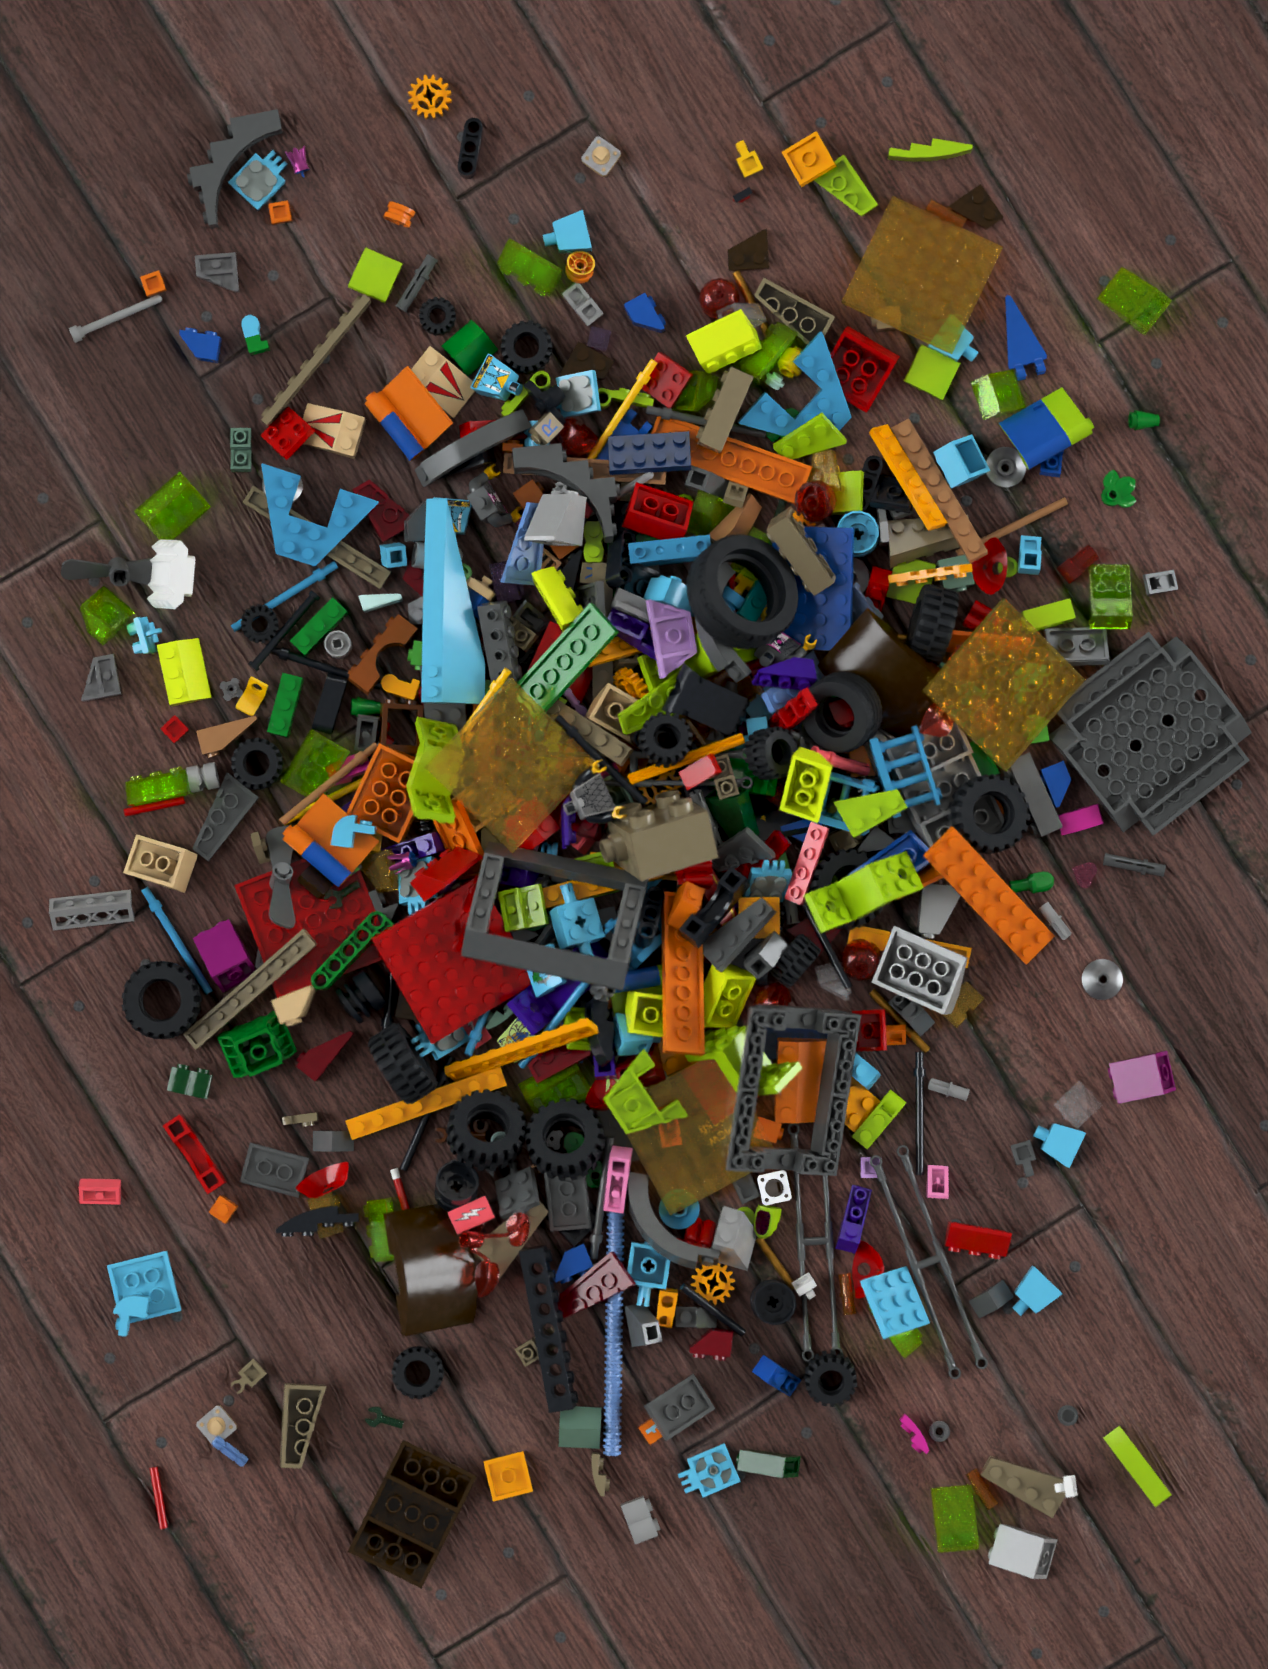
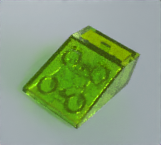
M1124 267L1120 268L1097 297L1101 303L1144 336L1172 302L1169 297L1156 287Z
M1089 564L1090 629H1131L1133 610L1130 564Z
M972 1484L931 1488L937 1552L979 1549Z

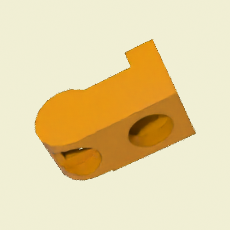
M387 674L381 680V686L386 692L411 701H416L417 691L422 684L421 681L412 679L411 684L398 680L393 674Z
M666 1288L659 1291L656 1319L659 1321L660 1327L672 1328L678 1289Z

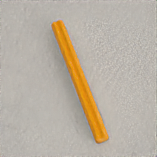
M739 733L688 752L684 759L675 766L671 764L668 768H664V765L656 767V764L629 773V782L633 785L696 762L708 754L715 755L744 744L745 739L743 734Z

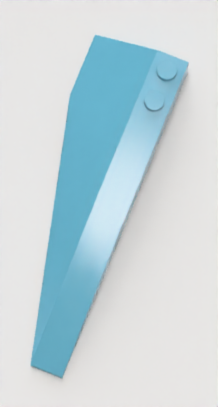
M426 499L421 702L423 704H480L485 696V659L447 499Z

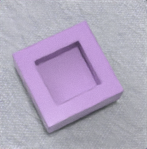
M860 1157L861 1178H877L874 1167L869 1162L871 1157ZM877 1157L872 1160L873 1165H878L880 1162Z

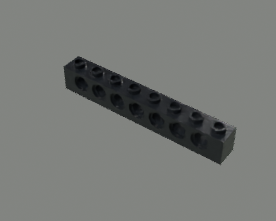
M547 1244L522 1248L519 1251L548 1410L549 1413L572 1410L576 1407V1403H578V1393L574 1391L572 1384L575 1382L573 1370L570 1371L569 1368L571 1356L565 1346L567 1334L565 1330H562L561 1325L563 1313L562 1310L558 1309L557 1302L560 1301L558 1290H555L554 1287L556 1275L550 1266V1262H552L551 1250H547ZM534 1264H541L543 1272H537L534 1269ZM539 1283L547 1287L546 1293L538 1290ZM545 1303L550 1306V1313L542 1310V1304ZM545 1325H553L554 1333L547 1332ZM549 1344H555L558 1347V1353L551 1352ZM553 1364L560 1365L562 1373H556L553 1370ZM558 1384L563 1385L566 1392H558L556 1386Z

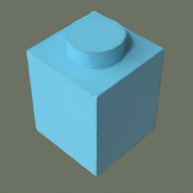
M398 542L380 545L381 564L386 568L407 566L406 546Z

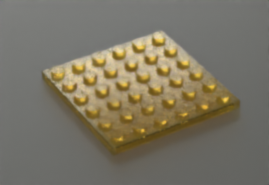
M892 196L841 303L952 354L1003 247Z
M1002 598L922 691L1003 771L1007 772L1085 679L1006 599Z
M509 678L425 768L513 853L573 790L572 785L579 774L589 767H593L595 761L512 678Z
M714 1059L698 1061L667 1077L666 1080L645 1089L658 1110L663 1109L678 1099L688 1114L687 1117L682 1119H674L668 1123H660L650 1128L627 1134L670 1216L752 1173L725 1170L737 1093ZM754 1113L750 1146L773 1147L756 1113Z

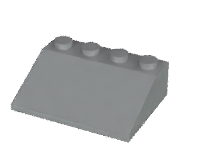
M893 926L871 983L943 1015L952 1014L960 993L968 958L897 926Z

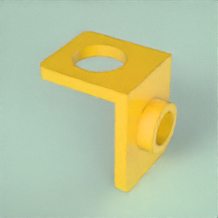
M251 676L235 708L249 716H254L265 698L268 685ZM253 684L259 685L262 690L255 688Z

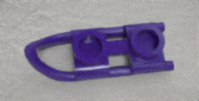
M568 796L563 804L572 801L571 797ZM562 804V849H567V846H570L571 843H576V831L571 829V823H575L576 815L573 813L567 816Z

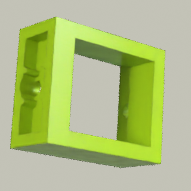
M1069 598L1022 611L1017 621L1020 631L1024 630V633L1028 634L1072 622L1076 617L1071 599Z

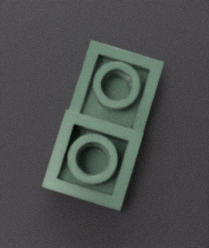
M231 428V472H252L251 428Z
M507 1003L503 1008L506 1011L504 1015L499 1011L495 1013L490 1012L485 1022L487 1023L486 1029L489 1030L500 1025L513 1014Z

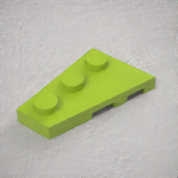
M845 155L834 161L837 167L814 180L861 217L878 206Z
M822 412L773 443V448L779 455L793 460L847 444V439Z
M898 789L834 802L853 838L908 808Z

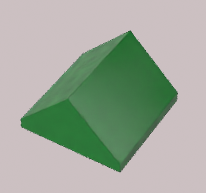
M472 319L441 346L468 377L483 364L488 354L494 355L498 351L487 334Z

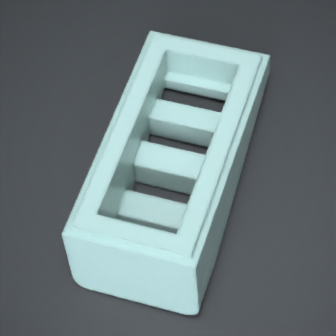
M401 594L359 596L365 613L403 600Z

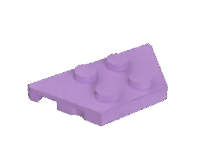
M646 600L659 678H665L671 671L678 668L684 661L697 653L690 611L655 602L654 600Z

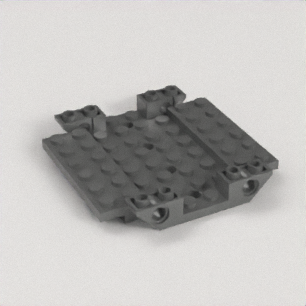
M1150 632L1146 633L1110 661L1109 665H1105L1052 706L1064 724L1049 735V739L1069 765L1080 774L1098 797V802L1123 833L1140 820L1150 834L1154 836L1250 761L1238 746L1240 741L1252 733L1242 714L1194 653L1177 636L1161 647ZM1197 690L1205 692L1206 697L1204 701H1197L1194 694ZM1164 715H1170L1173 718L1171 726L1168 727L1162 723ZM1132 740H1138L1141 743L1139 751L1131 750L1130 743ZM1100 765L1108 767L1109 773L1107 776L1102 777L1098 774V767Z

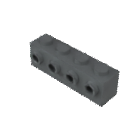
M507 600L483 603L477 609L491 683L498 678L504 668H507L511 671V674L503 686L516 684L522 677V668L518 664L519 651L514 643L515 629L510 621L511 608L507 604Z
M1030 752L1002 764L1004 776L1010 779V783L1015 782L1019 785L1017 790L1019 792L1023 791L1026 795L1023 798L1024 802H1029L1030 808L1026 809V813L1030 814L1028 829L1031 835L1037 839L1062 828L1061 821Z

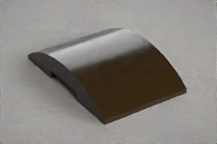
M867 607L817 666L824 676L834 672L846 671L860 675V677L867 680L874 687L881 701L882 722L880 728L898 738L911 734V727L915 725L923 731L962 686L931 660L928 663L919 654L914 652L913 649L897 637L899 633Z
M438 1204L383 1213L389 1255L394 1254L400 1295H396L402 1337L474 1323L477 1305V1275L468 1230L457 1235L449 1218L448 1211L442 1209Z
M403 1440L348 1552L422 1589L477 1476Z

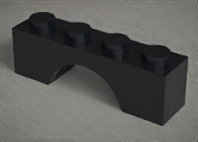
M730 867L718 881L717 888L709 902L699 912L691 914L679 930L682 937L699 949L750 887L747 878L733 867Z

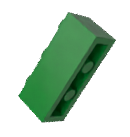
M332 597L290 642L307 657L349 613Z
M282 673L267 729L269 734L289 739L304 682L302 677Z

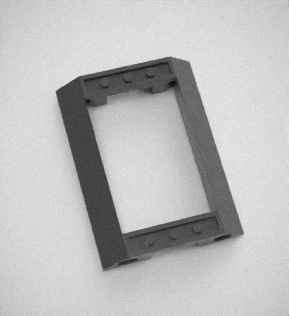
M489 841L484 852L473 896L461 956L623 991L649 879L640 881L622 869ZM503 863L508 867L624 891L608 959L488 934L496 892L503 874Z
M757 1004L750 1007L725 1170L764 1172V1169L793 1170L799 1174L837 1176L861 1019L860 1014L826 1008ZM763 1027L783 1031L786 1028L814 1029L821 1033H828L810 1149L750 1146L767 1029Z

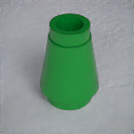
M1135 410L1130 412L1128 416L1129 428L1135 431L1159 426L1160 423L1159 414Z
M361 697L351 699V715L358 717V714H380V702Z

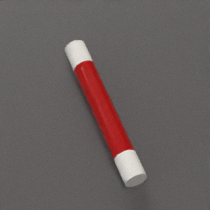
M398 1168L392 1169L390 1172L401 1209H410Z

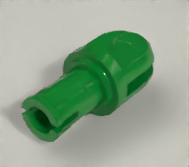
M1047 871L1030 873L1025 879L1009 881V887L1015 893L1028 890L1032 894L1045 892L1054 885V877Z

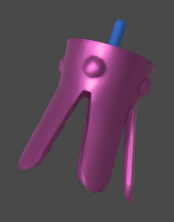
M305 145L299 152L297 148H293V153L285 151L293 165L294 174L302 173L303 178L305 177L303 172L309 170L306 162Z
M412 851L405 854L387 856L390 860H402L389 867L390 871L403 868L396 872L395 875L405 869H413L417 865L418 857Z

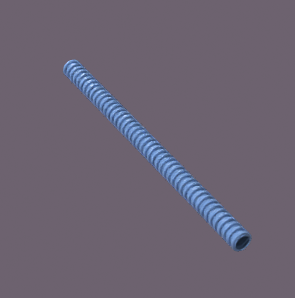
M609 1212L607 1213L609 1225L606 1226L608 1232H606V1235H608L606 1239L608 1251H606V1254L614 1252L622 1263L624 1261V1258H622V1255H624L622 1248H624V1245H622V1242H624V1239H622L624 1232L622 1231L625 1229V1226H623L625 1222L623 1216H625V1213ZM624 1291L606 1299L607 1303H605V1306H607V1309H605L607 1316H605V1319H607V1322H605V1325H607L605 1332H607V1335H605V1338H607V1341H605L607 1348H605V1351H607V1354L604 1355L606 1361H604V1364H606V1367H604L606 1371L604 1377H606V1380H604V1383H606L604 1390H606V1393H604V1396H606V1399H604V1403H606V1406H604V1409H606L604 1416L606 1418L603 1419V1422H605V1425H603L605 1432H603V1435H605V1438H603L605 1442L603 1454L605 1456L621 1455V1451H619V1448H621V1445H619V1442H621V1438H619L621 1432H619V1429L622 1428L620 1422H622V1419H620V1416H622L620 1412L622 1406H620V1403H622L620 1399L622 1393H620V1390H622V1387H620V1384H622V1380H620V1377H622V1374H620L622 1367H620V1364L623 1363L621 1361V1358H623L621 1351H623V1348H621V1345H623V1342H621L623 1335H621V1332H623V1329H621V1326H623V1322H621V1319H623V1316H621L623 1309H621V1306H623V1303H621V1300L624 1298L622 1297Z

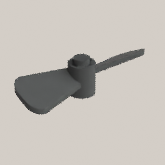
M115 557L108 564L68 559L62 563L61 576L67 580L110 577L111 583L115 586H124L129 581L148 585L151 582L152 562L150 560L152 558L127 562L121 557Z
M281 826L271 829L265 839L273 869L269 881L273 892L268 914L274 924L291 929L296 922L289 889L293 875V869L290 866L293 848L283 841L285 836L282 833L288 826Z

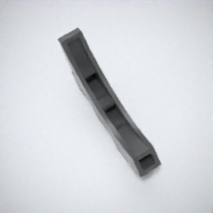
M278 109L230 118L231 124L227 125L229 137L233 138L210 143L211 149H207L209 161H213V163L189 167L190 173L187 174L189 186L193 185L195 191L202 190V192H199L201 204H205L206 209L203 212V219L205 224H209L210 229L219 227L217 215L219 194L223 181L233 164L253 145L268 137L283 133Z
M561 443L512 448L514 474H533L548 477L579 492L580 496L587 497L586 502L598 519L605 543L613 542L614 535H617L616 523H612L611 516H615L614 504L610 503H617V496H620L619 483L615 484V477L594 479L593 467H589L588 460L567 462L566 450H562Z

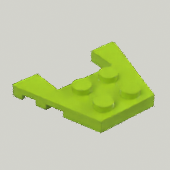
M645 1049L639 1053L603 1098L626 1134L688 1116L678 1099L663 1109L658 1110L644 1089L638 1077L655 1066Z

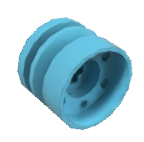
M852 511L840 519L837 527L854 528V535L855 531L864 534L860 540L854 537L853 557H864L877 547L879 526L869 513Z

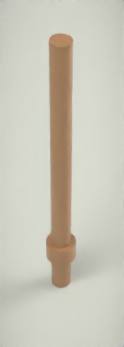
M1064 497L980 539L983 544L992 537L999 539L1068 505V502ZM961 548L955 551L957 556L964 555Z
M373 742L364 751H359L355 754L354 759L279 819L283 825L288 823L359 764L363 765L368 760L367 758L375 752L378 745Z

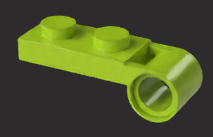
M545 371L536 372L530 379L542 392L551 385L550 376ZM538 377H545L547 379L546 385L538 386L536 384ZM524 386L518 396L515 395L511 401L508 399L501 407L503 417L516 412L529 396Z
M599 388V394H605L608 397L606 403H600L601 409L608 408L612 400L623 403L630 390L619 388L618 391ZM640 392L631 405L646 408L647 405L653 406L654 399L651 398V395Z
M890 1089L852 1137L868 1150L904 1107L906 1101Z

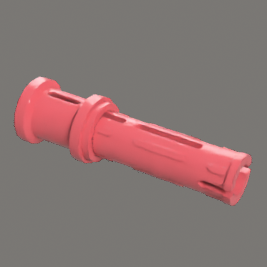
M818 746L811 748L812 751L820 753L834 768L862 776L869 774V764L841 757L833 751L821 750Z

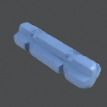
M216 1436L212 1441V1445L216 1449H220L232 1461L235 1460L236 1464L240 1467L247 1463V1456L240 1453L239 1450L228 1442H225L220 1436Z

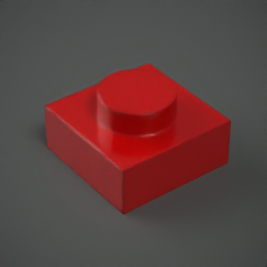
M176 715L160 728L174 744L189 731Z

